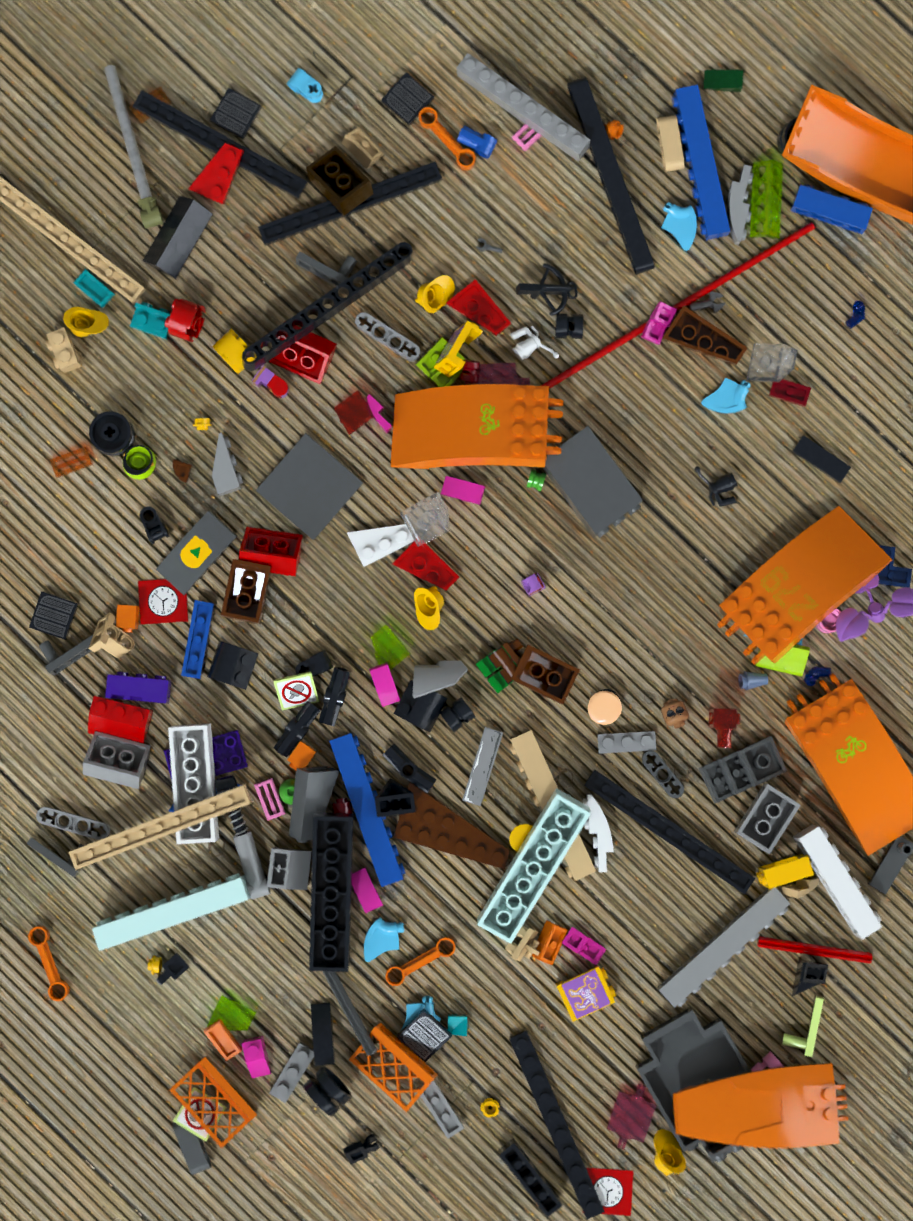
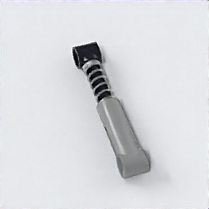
M234 774L215 780L218 795L238 787ZM242 808L230 811L228 817H231L230 823L234 827L232 830H235L236 833L233 840L244 871L248 892L253 900L269 895L271 891L267 887L268 880L264 875L251 831L247 832L248 827L245 826L246 821L243 820L244 815L241 814Z

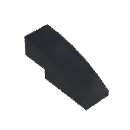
M330 1002L311 1004L315 1066L333 1065L336 1061Z

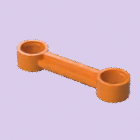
M423 108L419 112L420 125L425 129H431L457 157V165L460 169H472L476 159L474 152L470 149H464L438 121L437 112L433 108ZM424 113H432L435 116L434 121L430 124L424 123L421 119ZM463 154H469L472 156L473 162L469 165H463L459 162V158Z
M36 926L30 930L28 940L38 949L50 983L48 988L49 997L54 1001H61L68 996L69 986L65 981L61 980L48 945L50 938L49 930L44 926ZM36 929H41L45 933V939L41 943L33 939V932ZM55 984H61L65 988V995L62 998L54 996L52 989Z
M447 936L441 937L437 941L436 946L401 966L393 965L389 967L385 976L386 981L392 986H399L407 975L440 956H451L455 952L454 940ZM443 940H448L453 944V949L448 954L440 952L439 943ZM392 969H399L401 971L402 979L400 982H392L388 978V974Z

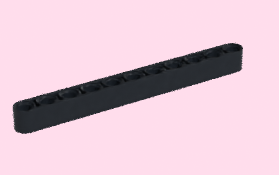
M586 77L567 83L568 92L583 133L590 139L589 149L633 270L638 275L655 269L650 250Z
M406 242L397 244L246 348L242 353L243 367L248 371L258 369L407 266L412 258L413 251L411 245ZM405 252L408 255L402 256L399 253ZM389 262V263H391V264H393V265H392V266H386L384 263ZM376 273L378 276L372 277L369 274ZM360 283V284H362L363 286H362V287H356L354 284ZM346 294L347 297L342 298L339 295ZM325 304H330V305H332L333 307H331V308H325L324 305H325ZM309 315H316L317 318L311 319V318H309L308 316H309ZM299 325V326H301L302 328L299 329V330H296V329L293 328V326ZM279 336H285L286 339H285V340H279L278 337H279ZM265 346L271 348L269 351L262 350ZM249 357H253L256 360L253 362H249L246 359Z

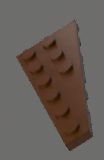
M409 782L407 789L414 795L416 812L399 816L394 838L505 869L510 853L509 849Z

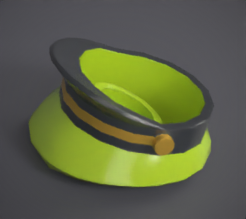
M132 446L124 453L123 469L133 479H145L155 469V454L146 446Z

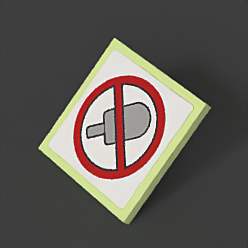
M311 671L273 680L282 710L304 706L307 701L310 703L319 702Z
M193 1087L191 1096L202 1097V1091ZM191 1099L190 1107L193 1111H201L202 1099ZM205 1099L204 1111H215L216 1100ZM218 1102V1111L224 1112L227 1107ZM182 1105L173 1122L206 1142L210 1135ZM196 1113L201 1119V1113ZM204 1113L203 1122L206 1125L214 1126L215 1114ZM218 1114L217 1123L223 1114Z

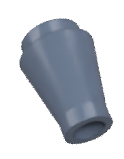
M744 671L738 676L740 689L749 690L762 685H768V675L766 673Z

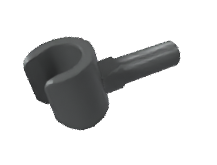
M483 238L478 239V242L484 243L483 247L476 246L478 251L491 250L502 253L503 249L487 244Z

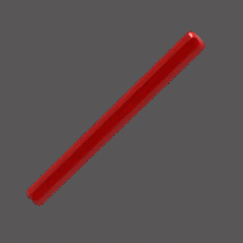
M761 936L757 940V946L761 948L869 964L873 958L869 952Z

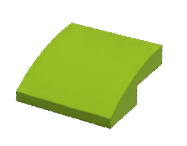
M443 337L415 364L438 387L450 386L462 372V369H460L448 378L434 368L448 343ZM459 352L457 353V357L466 360Z

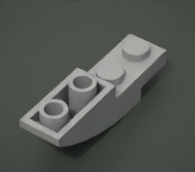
M745 164L742 168L739 182L732 181L727 202L730 233L734 244L738 246L741 240H745L747 229H744L745 223H749L752 211H749L750 204H746L749 194L746 188L747 184L752 182L753 173L750 172L752 166Z

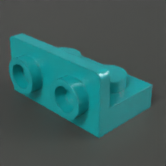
M141 302V304L135 303L136 310L130 327L167 340L169 332L168 328L165 327V321L171 315L170 311L159 308V310L153 309L152 305L146 302Z

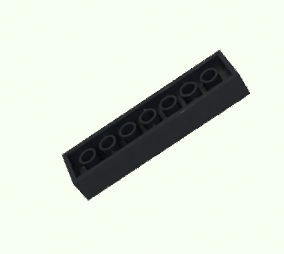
M315 812L313 816L309 971H349L354 813Z

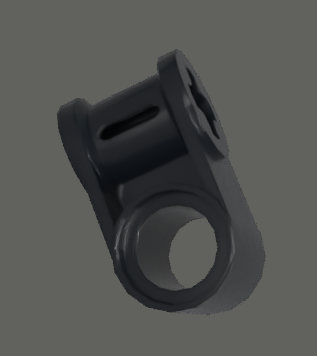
M149 506L144 507L140 511V519L150 543L153 545L155 541L161 538L170 537L158 511ZM151 510L154 513V518L147 521L145 513Z
M324 650L299 663L295 671L297 675L301 671L300 667H309L310 670L307 672L311 671L312 677L332 669L333 665Z

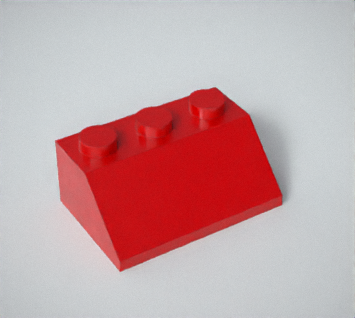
M293 326L296 330L301 329L299 326ZM310 332L268 362L321 384L333 359L337 343ZM279 336L278 339H279V340H285L286 337H285V336Z
M246 527L239 550V560L271 566L270 573L296 577L303 535Z
M94 696L89 712L88 733L94 735L95 731L145 744L153 710Z

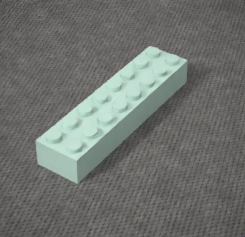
M555 789L477 918L478 926L508 943H512L590 816V807L559 789Z
M237 873L228 876L225 882L219 879L207 884V888L203 889V886L191 889L189 891L190 894L185 895L184 892L170 897L171 900L169 901L164 898L152 903V907H148V904L134 909V913L130 914L129 911L116 915L114 920L108 917L96 922L97 926L92 928L99 951L249 900L251 897L248 892L245 875L240 876Z

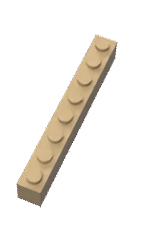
M529 730L510 739L511 744L508 745L512 754H517L520 760L516 763L521 773L525 771L527 776L525 783L528 789H533L536 795L532 797L536 807L541 806L543 811L553 792L558 787L532 730ZM578 833L563 858L568 867H565L569 879L573 877L575 881L596 872Z

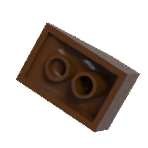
M237 559L232 560L221 611L222 617L261 625L271 566Z
M527 644L511 680L563 705L580 669Z

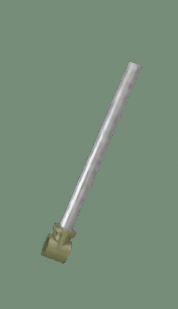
M114 65L106 66L104 71L141 198L138 201V205L142 209L140 216L145 229L164 224L159 206H156V197H152L116 68Z

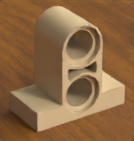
M108 613L98 621L88 649L95 653L103 648L114 657L120 658L131 651L135 643L132 637L113 624L116 616Z

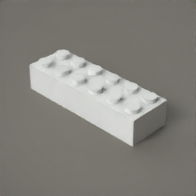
M211 723L169 727L174 811L216 796ZM218 816L177 831V844L216 842L219 839Z
M810 825L794 835L793 838L803 854L809 857L811 867L853 934L860 939H864L882 928L879 923L882 920L878 913L869 907L871 902L868 897L859 891L860 885L858 881L849 875L848 871L850 869L845 861H841L837 855L840 854L834 844L831 845L828 842L827 838L829 835L823 827L820 828V826Z

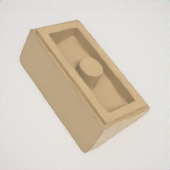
M359 127L347 133L342 141V144L366 169L371 167L384 154Z

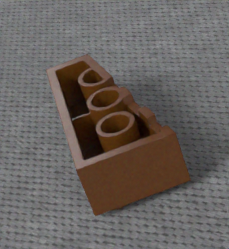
M685 306L682 307L662 337V340L735 366L748 349Z

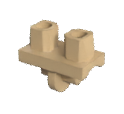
M522 926L517 933L522 938L519 945L512 941L505 948L512 955L511 958L521 962L524 955L528 959H530L532 954L538 956L540 952L536 947L539 942L534 939L539 932Z

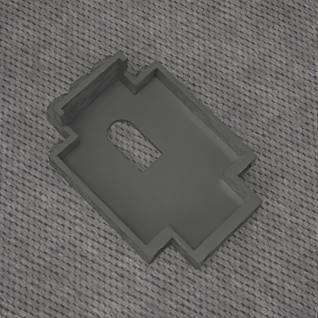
M690 1007L641 1035L640 1037L652 1057L635 1067L682 1150L690 1152L696 1149L701 1142L712 1163L715 1161L718 1163L726 1159V1155L732 1151L736 1153L743 1149L744 1146L694 1139L678 1135L675 1131L673 1093L688 1086L699 1085L707 1079L714 1081L750 1072L722 1021L717 1018L702 1027Z

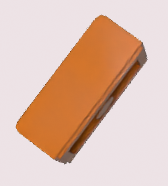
M547 920L537 940L539 944L536 949L540 953L538 956L532 954V956L553 965L568 929Z

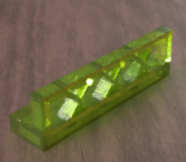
M773 159L753 163L751 238H780L783 164ZM766 166V172L760 177L759 167ZM762 184H764L765 191L760 196L758 194V189ZM761 203H763V204H764V210H763V211L761 212V214L759 215V213L757 212V209H758V206H759ZM761 221L763 223V232H756L757 225Z

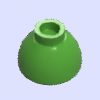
M295 778L286 779L279 788L281 800L288 805L293 804Z

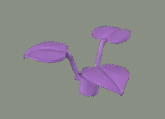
M877 574L868 584L856 592V594L867 591L871 603L868 607V613L864 611L858 613L854 608H847L839 614L836 621V631L839 640L842 642L863 635L869 627L868 619L875 623L882 622L885 619V614L888 613L889 606L890 612L894 616L907 617L913 615V589L908 587L899 588L892 594V601H888L885 608H883L882 604L874 602L870 589L877 587L879 584V576Z

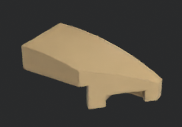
M819 878L796 880V884L782 886L781 894L794 898L803 897L819 884Z

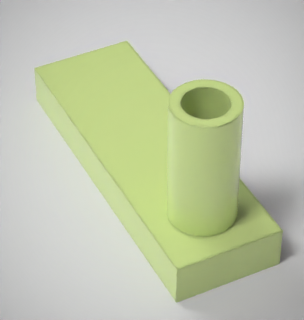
M815 997L808 1037L803 1038L784 1033L782 1045L805 1050V1056H813L824 1001L823 997Z

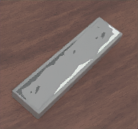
M487 727L484 728L462 801L481 806L503 732Z

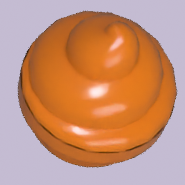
M613 120L604 124L608 138L619 139L621 137L624 127L620 121Z

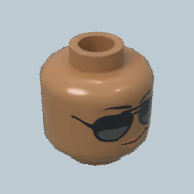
M677 698L665 702L661 709L665 724L674 726L675 729L684 726L685 721L689 718L685 703L678 701Z

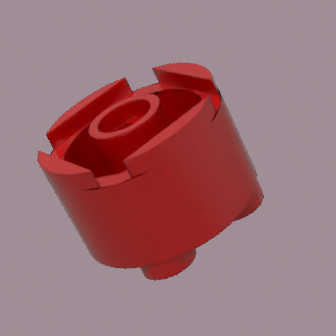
M175 299L172 303L173 310L171 315L166 318L165 327L168 328L170 335L194 342L192 338L199 336L204 325L205 318H202V312L206 313L205 307L185 299Z

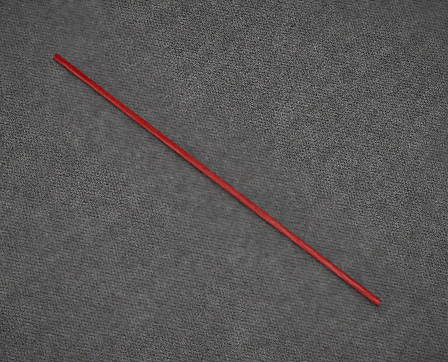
M812 222L671 307L677 309L676 312H678L683 306H688L814 230V224ZM648 321L540 386H549L550 389L643 333Z

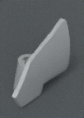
M439 661L436 665H415L413 698L455 685L468 671V668L462 661Z

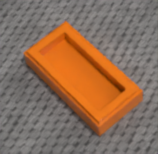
M218 1019L204 1029L203 1032L225 1061L242 1052L243 1048L221 1019Z

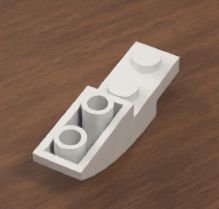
M586 794L583 804L590 807L591 814L584 824V829H588L589 834L596 833V837H593V849L597 848V856H594V868H598V872H607L606 852H614L610 828L597 801L591 794Z

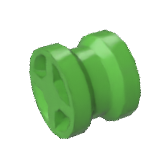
M532 469L526 487H534L537 491L541 492L547 473L543 472L540 474Z

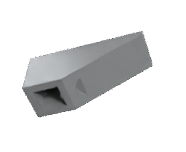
M219 433L212 472V478L219 496L242 489L240 484L243 483L240 472L236 473L234 467L237 465L234 454L230 455L228 449L231 447L228 436L224 437L222 433Z

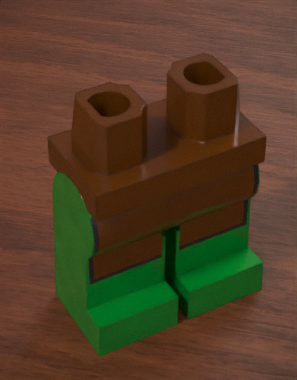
M518 638L510 643L506 642L476 663V666L485 678L500 667L502 668L488 679V682L497 694L513 682L511 678L520 661L516 652L523 647Z

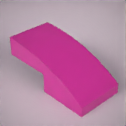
M659 302L652 312L641 338L660 345L667 327H670L677 309Z
M369 394L367 401L370 410L380 427L388 433L392 429V425L380 415L384 410L383 406Z
M446 476L441 495L480 505L485 486Z
M388 663L370 668L369 670L382 707L399 702L400 697Z
M363 868L353 873L352 886L364 912L368 913L383 906L367 869Z
M574 927L570 929L562 944L594 965L598 964L607 950Z

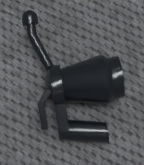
M695 467V472L709 487L708 497L713 506L715 504L711 497L712 493L719 507L737 503L734 496L720 499L719 493L731 491L738 486L732 473L724 474L714 483H710L701 474L700 467Z

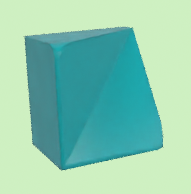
M448 1014V1031L452 1035L467 1036L468 1015Z

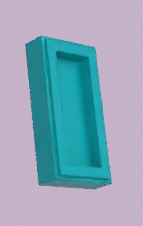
M86 269L73 282L74 285L102 309L115 295Z

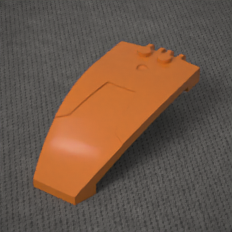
M832 1063L758 1070L717 1079L696 1086H688L673 1093L675 1131L678 1135L694 1139L747 1147L798 1148L839 1144L838 1121H847L849 1119L845 1115L838 1116L837 1109L844 1110L847 1108V1104H837V1101H845L847 1097L844 1095L836 1096L835 1089L842 1090L846 1086L845 1084H835Z

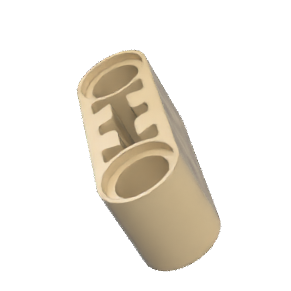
M677 116L657 118L656 124L664 171L684 169V157Z

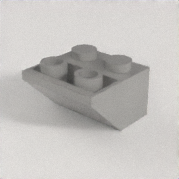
M280 847L271 848L267 887L307 890L312 851Z

